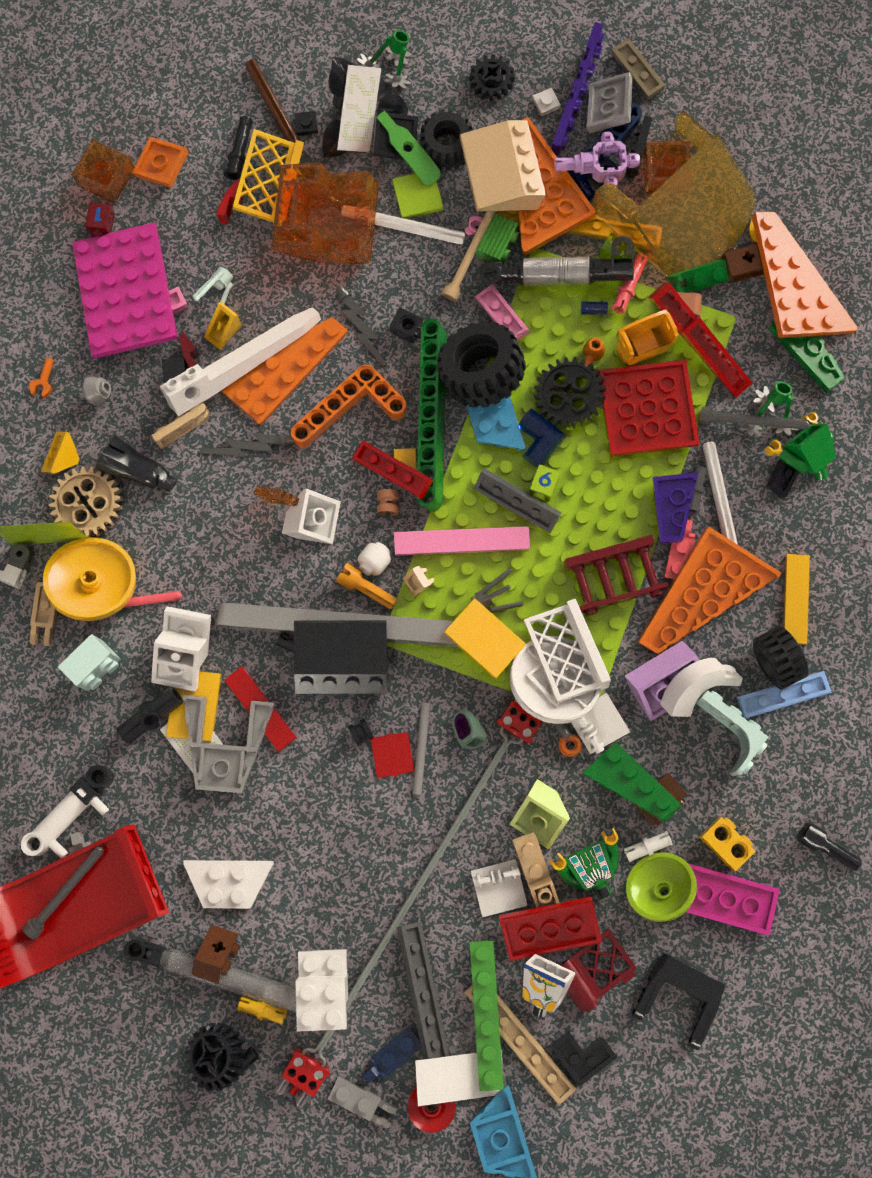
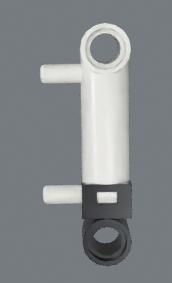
M101 765L90 767L86 772V778L80 777L69 789L70 792L31 833L23 837L21 841L22 851L29 856H40L45 854L50 847L61 859L66 857L68 852L56 839L91 805L102 816L108 813L109 808L98 799L102 795L98 788L105 789L112 784L114 775L111 769ZM99 771H103L105 776L101 783L96 781V774ZM35 838H38L40 841V846L37 850H34L32 847V841Z

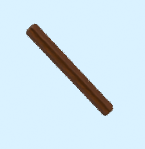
M254 59L245 63L246 69L285 140L293 143L296 140L299 141L257 62Z

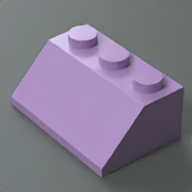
M683 641L625 675L630 690L650 721L667 712L660 705V702L672 679L684 668L699 661L697 655Z

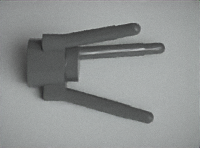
M511 568L481 591L475 593V597L471 598V601L475 598L491 613L523 606V602H516L490 608V606L494 605L491 599L509 590L510 585L500 588L491 594L486 592L506 578L513 571Z

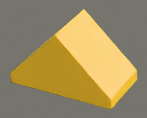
M219 302L204 338L221 350L242 326L238 315L222 302Z

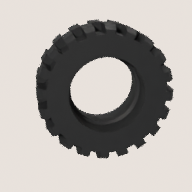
M479 321V324H467L468 327L459 328L456 334H451L447 338V343H443L440 349L441 353L438 354L437 371L448 393L459 404L469 405V407L478 408V406L482 408L489 407V404L492 403L496 405L501 403V399L510 397L513 390L516 391L519 387V381L523 380L526 369L524 355L515 335L506 326L499 325L496 322H490L489 324L487 321ZM486 357H496L487 368L477 372H467L469 367L476 361Z

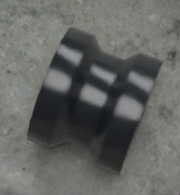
M364 718L358 724L348 726L357 746L362 745L363 741L367 739H374Z

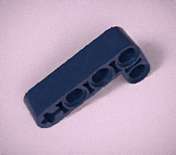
M631 103V122L604 129L583 153L592 152L593 147L598 142H601L603 132H611L614 141L624 143L637 129L638 123H640L641 107L636 103ZM600 154V158H598L600 167H604V170L615 167V170H618L617 165L609 159L611 156ZM586 173L588 177L594 180L592 178V173ZM594 180L597 184L604 187V182L598 183L596 180Z

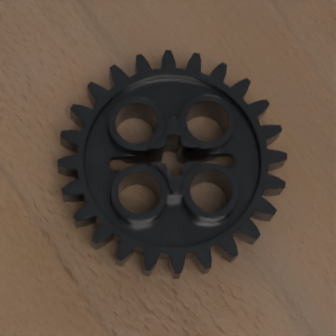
M565 357L562 364L556 359L557 366L554 367L549 363L550 371L542 370L544 378L537 377V381L541 385L534 386V389L540 393L535 394L534 398L541 401L537 402L536 406L537 408H543L540 411L542 416L548 414L546 417L547 422L554 419L556 427L560 422H562L564 429H566L568 423L575 429L576 422H579L583 427L584 419L592 422L590 415H599L596 407L603 408V404L599 400L606 399V396L601 393L606 391V387L600 385L604 382L603 377H598L600 374L599 369L593 371L594 365L592 363L586 367L585 359L580 364L577 357H574L572 362H569L568 358ZM559 377L566 378V382L562 385L555 383ZM580 380H588V384L585 387L577 386ZM570 389H573L574 393H571L570 396H567L566 393H569ZM589 393L588 397L581 395ZM556 398L563 399L562 404L559 406H553L552 402ZM577 401L585 402L581 409L573 407Z

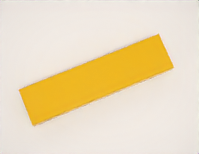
M787 554L785 557L783 628L791 633L799 645H807L810 556Z

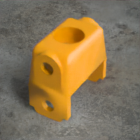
M663 310L618 330L617 352L624 364L634 366L668 351L679 336L670 313L667 310Z

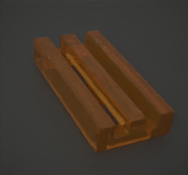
M256 486L254 490V495L268 503L295 507L299 502V498L293 497L292 494L282 489Z

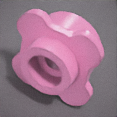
M471 216L469 218V225L465 228L466 235H475L477 231L475 227H479L483 219L482 217Z

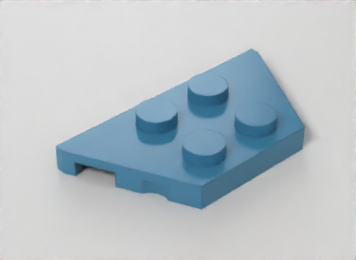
M510 397L501 399V403L496 405L494 403L489 404V407L485 408L478 406V408L466 406L478 444H492L500 448L508 447L518 449L521 452L525 451V445Z
M508 1084L504 1086V1090H500L470 1120V1126L483 1170L486 1173H499L513 1178L515 1176L537 1178Z

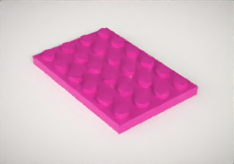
M155 222L104 234L101 237L95 236L72 242L90 352L93 359L178 339L159 233Z

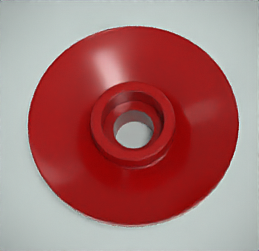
M416 1087L408 1100V1114L412 1123L417 1128L425 1132L435 1133L442 1131L452 1122L455 1116L456 1103L455 1101L438 1103L434 1110H430L427 1105L418 1106Z

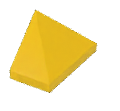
M55 433L40 472L55 474L78 464L79 456L70 433Z

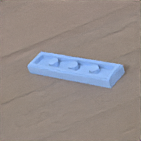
M822 671L809 675L783 690L772 686L739 696L736 699L743 718L747 719L832 692L825 672Z

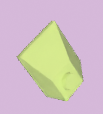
M537 779L509 825L525 835L535 832L538 843L549 849L570 817L558 792Z

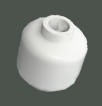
M379 542L369 543L358 556L359 569L368 576L370 574L380 575L391 561L389 549Z

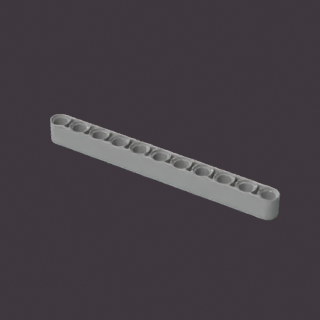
M219 603L216 626L220 628H227L229 626V629L294 634V621L387 620V642L459 647L444 634L445 630L454 621L234 603Z

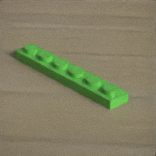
M493 940L469 941L479 1090H504Z

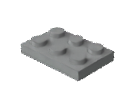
M630 72L590 83L587 129L589 133L631 122L632 76Z

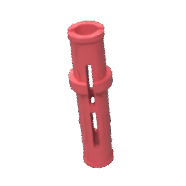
M639 253L634 256V280L624 281L617 290V298L611 307L614 312L619 307L616 312L617 314H624L629 300L635 294L634 289L648 261L646 256L641 261L643 254Z

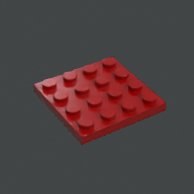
M686 360L599 370L600 374L598 377H603L604 382L600 385L606 387V391L601 393L606 396V399L602 400L610 457L699 446Z

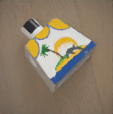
M534 954L525 963L522 997L524 1000L534 1004L532 1013L535 1016L545 1017L547 1011L554 1012L562 1003L575 976V972L537 954Z

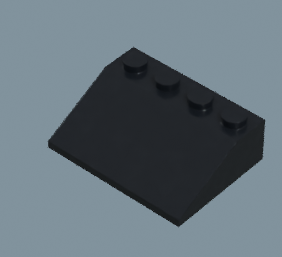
M387 620L294 621L295 693L387 694Z

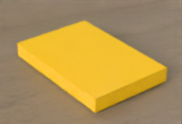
M475 598L444 632L446 636L494 679L500 675L526 645Z
M199 671V683L196 691L175 689L182 698L183 695L207 697L203 741L212 742L222 674ZM184 701L169 713L166 737L189 738Z

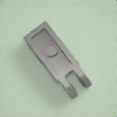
M338 1076L327 1099L368 1121L372 1120L384 1128H389L391 1122L375 1114L377 1106L391 1114H395L397 1111L395 1106L381 1100L380 1096L341 1076Z

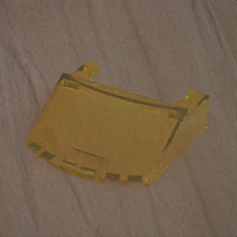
M684 110L676 117L674 131L697 152L639 207L612 183L602 185L595 192L592 203L596 214L620 236L629 237L634 244V248L640 254L646 256L648 261L667 278L670 274L718 260L728 249L732 248L743 234L750 220L756 196L718 133L714 136L710 134Z

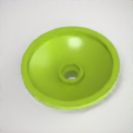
M665 852L654 853L652 856L648 855L637 862L630 871L626 882V894L632 908L643 918L655 922L671 921L683 915L692 905L697 892L696 877L690 865L681 857ZM668 890L667 895H661L662 891Z

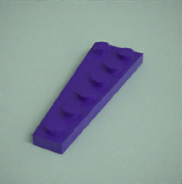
M594 23L586 46L584 59L581 60L577 79L574 80L571 99L568 98L552 143L551 149L557 156H559L561 149H566L569 137L566 136L567 132H572L576 121L573 116L575 112L579 113L582 100H580L582 94L586 95L589 82H587L588 76L592 77L595 71L596 64L593 62L595 58L599 59L605 36L602 33L603 24Z

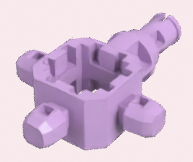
M603 132L601 142H598L590 153L580 152V154L574 155L573 158L555 157L554 159L555 172L574 170L575 173L580 172L581 175L592 173L594 180L598 183L604 182L607 192H614L616 190L617 182L621 181L625 176L627 167L635 168L640 164V156L636 153L626 155V146L621 141H614L611 132ZM611 153H614V157H618L620 166H618V170H615V167L607 168V170H604V167H600L598 161L600 154L611 156Z

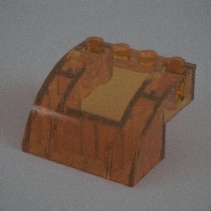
M320 162L281 165L271 248L292 257L314 262L335 264L371 263L379 181L369 171L330 173Z

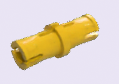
M245 996L241 997L237 1011L257 1016V1019L261 1021L266 1019L280 1025L284 1024L287 1009L269 1005L264 1000L259 1002Z

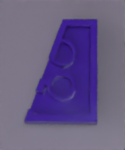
M698 472L653 477L660 544L683 542Z

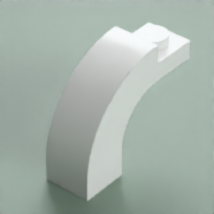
M716 658L699 660L684 668L672 679L663 694L660 705L670 716L690 717L696 701L706 690L715 686H740L743 678L736 672L734 667L722 665Z

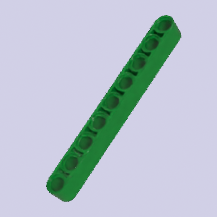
M434 318L425 320L421 327L417 471L428 477L433 474V482L423 499L416 497L418 503L431 512L440 509L443 503L446 387L437 371L438 354L441 353L440 349L443 343H447L446 330ZM433 370H436V372L430 376V373ZM436 390L434 395L429 397L430 393ZM435 411L434 415L429 417L430 413ZM434 432L433 437L428 439V436ZM431 453H434V456L430 460H427L428 456ZM433 495L432 500L426 503L428 497Z

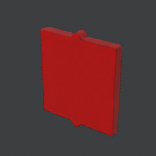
M408 732L388 733L386 736L375 737L371 740L377 778L392 775L397 777L398 774L414 772Z

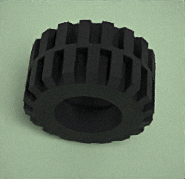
M443 109L439 110V114L432 113L431 119L427 117L424 121L425 125L422 124L421 147L434 161L439 170L442 167H446V171H450V167L453 166L456 170L459 168L460 163L462 166L466 164L460 142V134L473 131L471 122L468 123L466 116L461 117V113L458 111L455 114L453 110L448 109V112H444ZM449 134L455 136L458 141L446 146L439 144L436 139L441 135Z
M777 626L753 639V650L758 664L768 680L778 689L783 690L808 676V664L798 642L785 628Z

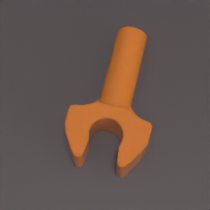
M46 358L39 379L30 381L29 389L33 396L36 395L37 388L43 386L41 396L44 399L51 394L53 388L49 385L48 379L54 364L53 359Z

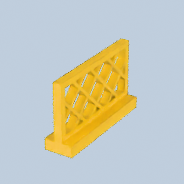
M254 129L232 209L273 222L272 226L281 227L285 219L304 142L296 140L293 143ZM256 137L264 139L268 146L259 150L255 144ZM279 145L289 148L288 153L282 157L275 150V147ZM271 150L276 159L267 163L262 153ZM258 156L263 166L254 169L250 159ZM279 163L283 172L274 176L270 166ZM266 169L271 179L262 183L257 173ZM253 175L258 185L249 189L245 183V178ZM273 182L278 191L270 196L264 186ZM261 189L266 198L256 202L251 192ZM245 195H248L253 203L248 207L238 204L239 199ZM269 202L273 209L272 214L262 212L259 205Z

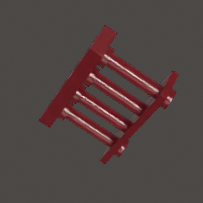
M652 535L564 560L565 571L575 573L584 605L579 606L582 613H585V616L596 614L598 609L647 595L654 598L664 594L663 591L667 589L668 583L658 584L648 553L655 544ZM636 552L637 555H640L650 586L640 590H636L627 561L628 554ZM614 558L615 561L619 562L628 593L618 596L614 595L605 566L607 560ZM592 564L594 567H597L606 599L597 602L592 600L583 571L585 566Z

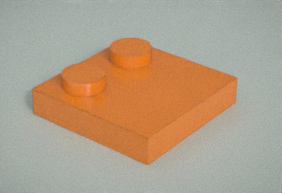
M149 137L132 173L138 178L172 188L189 151L186 147Z

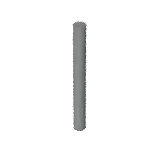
M421 703L412 793L414 795H422L430 703Z

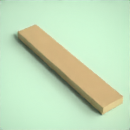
M471 985L464 993L474 1004L473 986ZM497 994L500 1036L556 1103L560 1105L577 1088Z

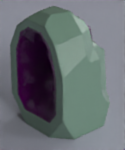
M460 710L454 715L453 730L462 748L472 750L479 748L487 742L486 732L483 730L478 718H475L471 711Z

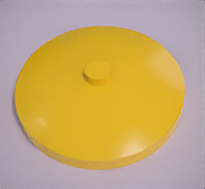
M81 538L63 545L49 558L43 572V586L51 605L66 617L80 621L101 620L120 611L131 599L136 586L135 567L128 553L116 543L102 538Z

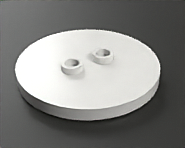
M548 636L555 640L559 638V636ZM562 637L560 642L573 646L575 641ZM543 640L540 647L542 651L551 654L555 644ZM532 641L522 648L515 656L511 665L510 686L515 699L527 713L544 722L564 724L579 720L591 711L601 693L600 689H596L557 703ZM558 646L554 656L566 660L570 651ZM573 652L569 662L581 667L584 659L581 655ZM551 660L549 669L554 673L560 674L564 665ZM567 666L562 676L575 681L579 671ZM581 673L578 683L585 686L594 683L591 676ZM560 680L557 686L560 695L570 692L573 685Z

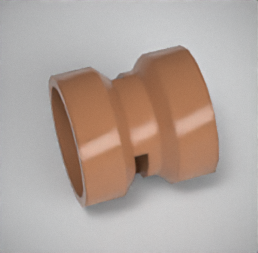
M392 489L378 490L377 499L379 500V505L377 506V514L386 516V511H390V516L398 515L399 507L397 506V501L399 500V491Z

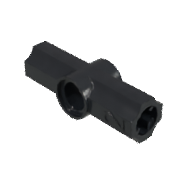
M167 688L152 701L143 702L139 706L137 713L117 727V733L123 741L131 744L147 730L158 728L161 725V720L183 703V698L175 688Z

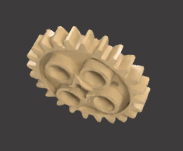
M81 467L80 473L72 469V476L64 473L66 480L58 479L60 487H52L57 493L49 496L55 501L49 504V507L56 509L50 513L53 517H57L54 522H71L83 534L85 533L88 538L91 537L92 532L100 536V529L108 532L106 525L114 526L112 518H119L115 512L116 510H122V507L117 504L123 501L121 496H116L121 493L119 488H115L117 482L111 480V476L108 473L104 475V472H96L93 467H90L88 472L84 467ZM93 483V488L85 492V487ZM76 487L79 488L81 494L94 509L97 518H94L90 510L84 505L83 500L75 491ZM75 496L74 502L67 504V499ZM105 500V506L97 509L98 503ZM87 513V518L83 522H79L80 515Z

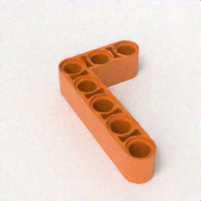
M362 365L292 427L291 436L298 447L309 446L366 394L393 420L404 418L407 412L406 402L371 365ZM366 374L372 376L368 381H364L361 378ZM348 389L356 390L353 395H347L345 392ZM381 389L387 391L384 396H378L376 393ZM333 403L340 404V407L336 410L329 408ZM393 405H400L402 409L393 411L391 407ZM318 417L323 418L324 421L321 424L313 423L314 419ZM300 432L308 433L304 439H298L297 435Z

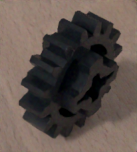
M492 54L491 59H488L484 55L483 61L477 59L476 66H471V73H469L470 87L475 88V95L482 94L481 99L489 96V100L492 101L493 97L496 96L500 100L501 94L507 96L508 89H513V82L515 81L514 68L509 67V60L502 62L503 56L495 59V55Z

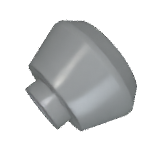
M90 376L83 382L82 393L87 402L94 406H99L109 398L111 386L104 378Z

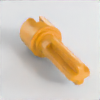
M349 563L345 564L343 573H340L336 579L337 583L348 590L357 589L388 609H392L397 601L395 597L364 579L362 571Z

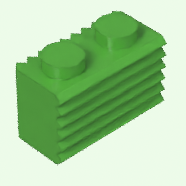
M495 213L476 249V257L486 262L507 261L511 252L508 249L511 243L515 244L520 235L518 223Z

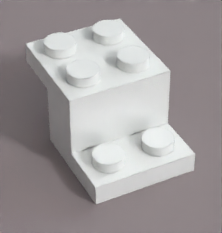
M167 607L164 610L163 631L154 642L151 683L190 691L197 690L200 666L208 656L211 615Z
M347 949L299 951V977L296 979L297 1031L347 1029Z

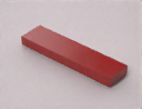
M362 440L352 457V460L420 499H423L433 482L428 476Z
M243 666L224 679L249 714L251 701L270 702ZM274 708L265 735L276 750L280 752L297 737Z

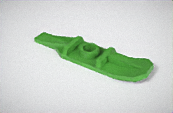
M386 111L378 115L376 118L388 132L390 144L411 167L420 181L425 185H432L437 181L440 176V170L406 128L396 125ZM406 145L412 148L410 152L404 150Z

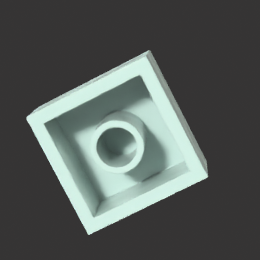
M91 634L58 668L77 687L89 691L90 689H96L102 683L101 678L106 673L111 674L119 666L118 662L121 659L103 640Z

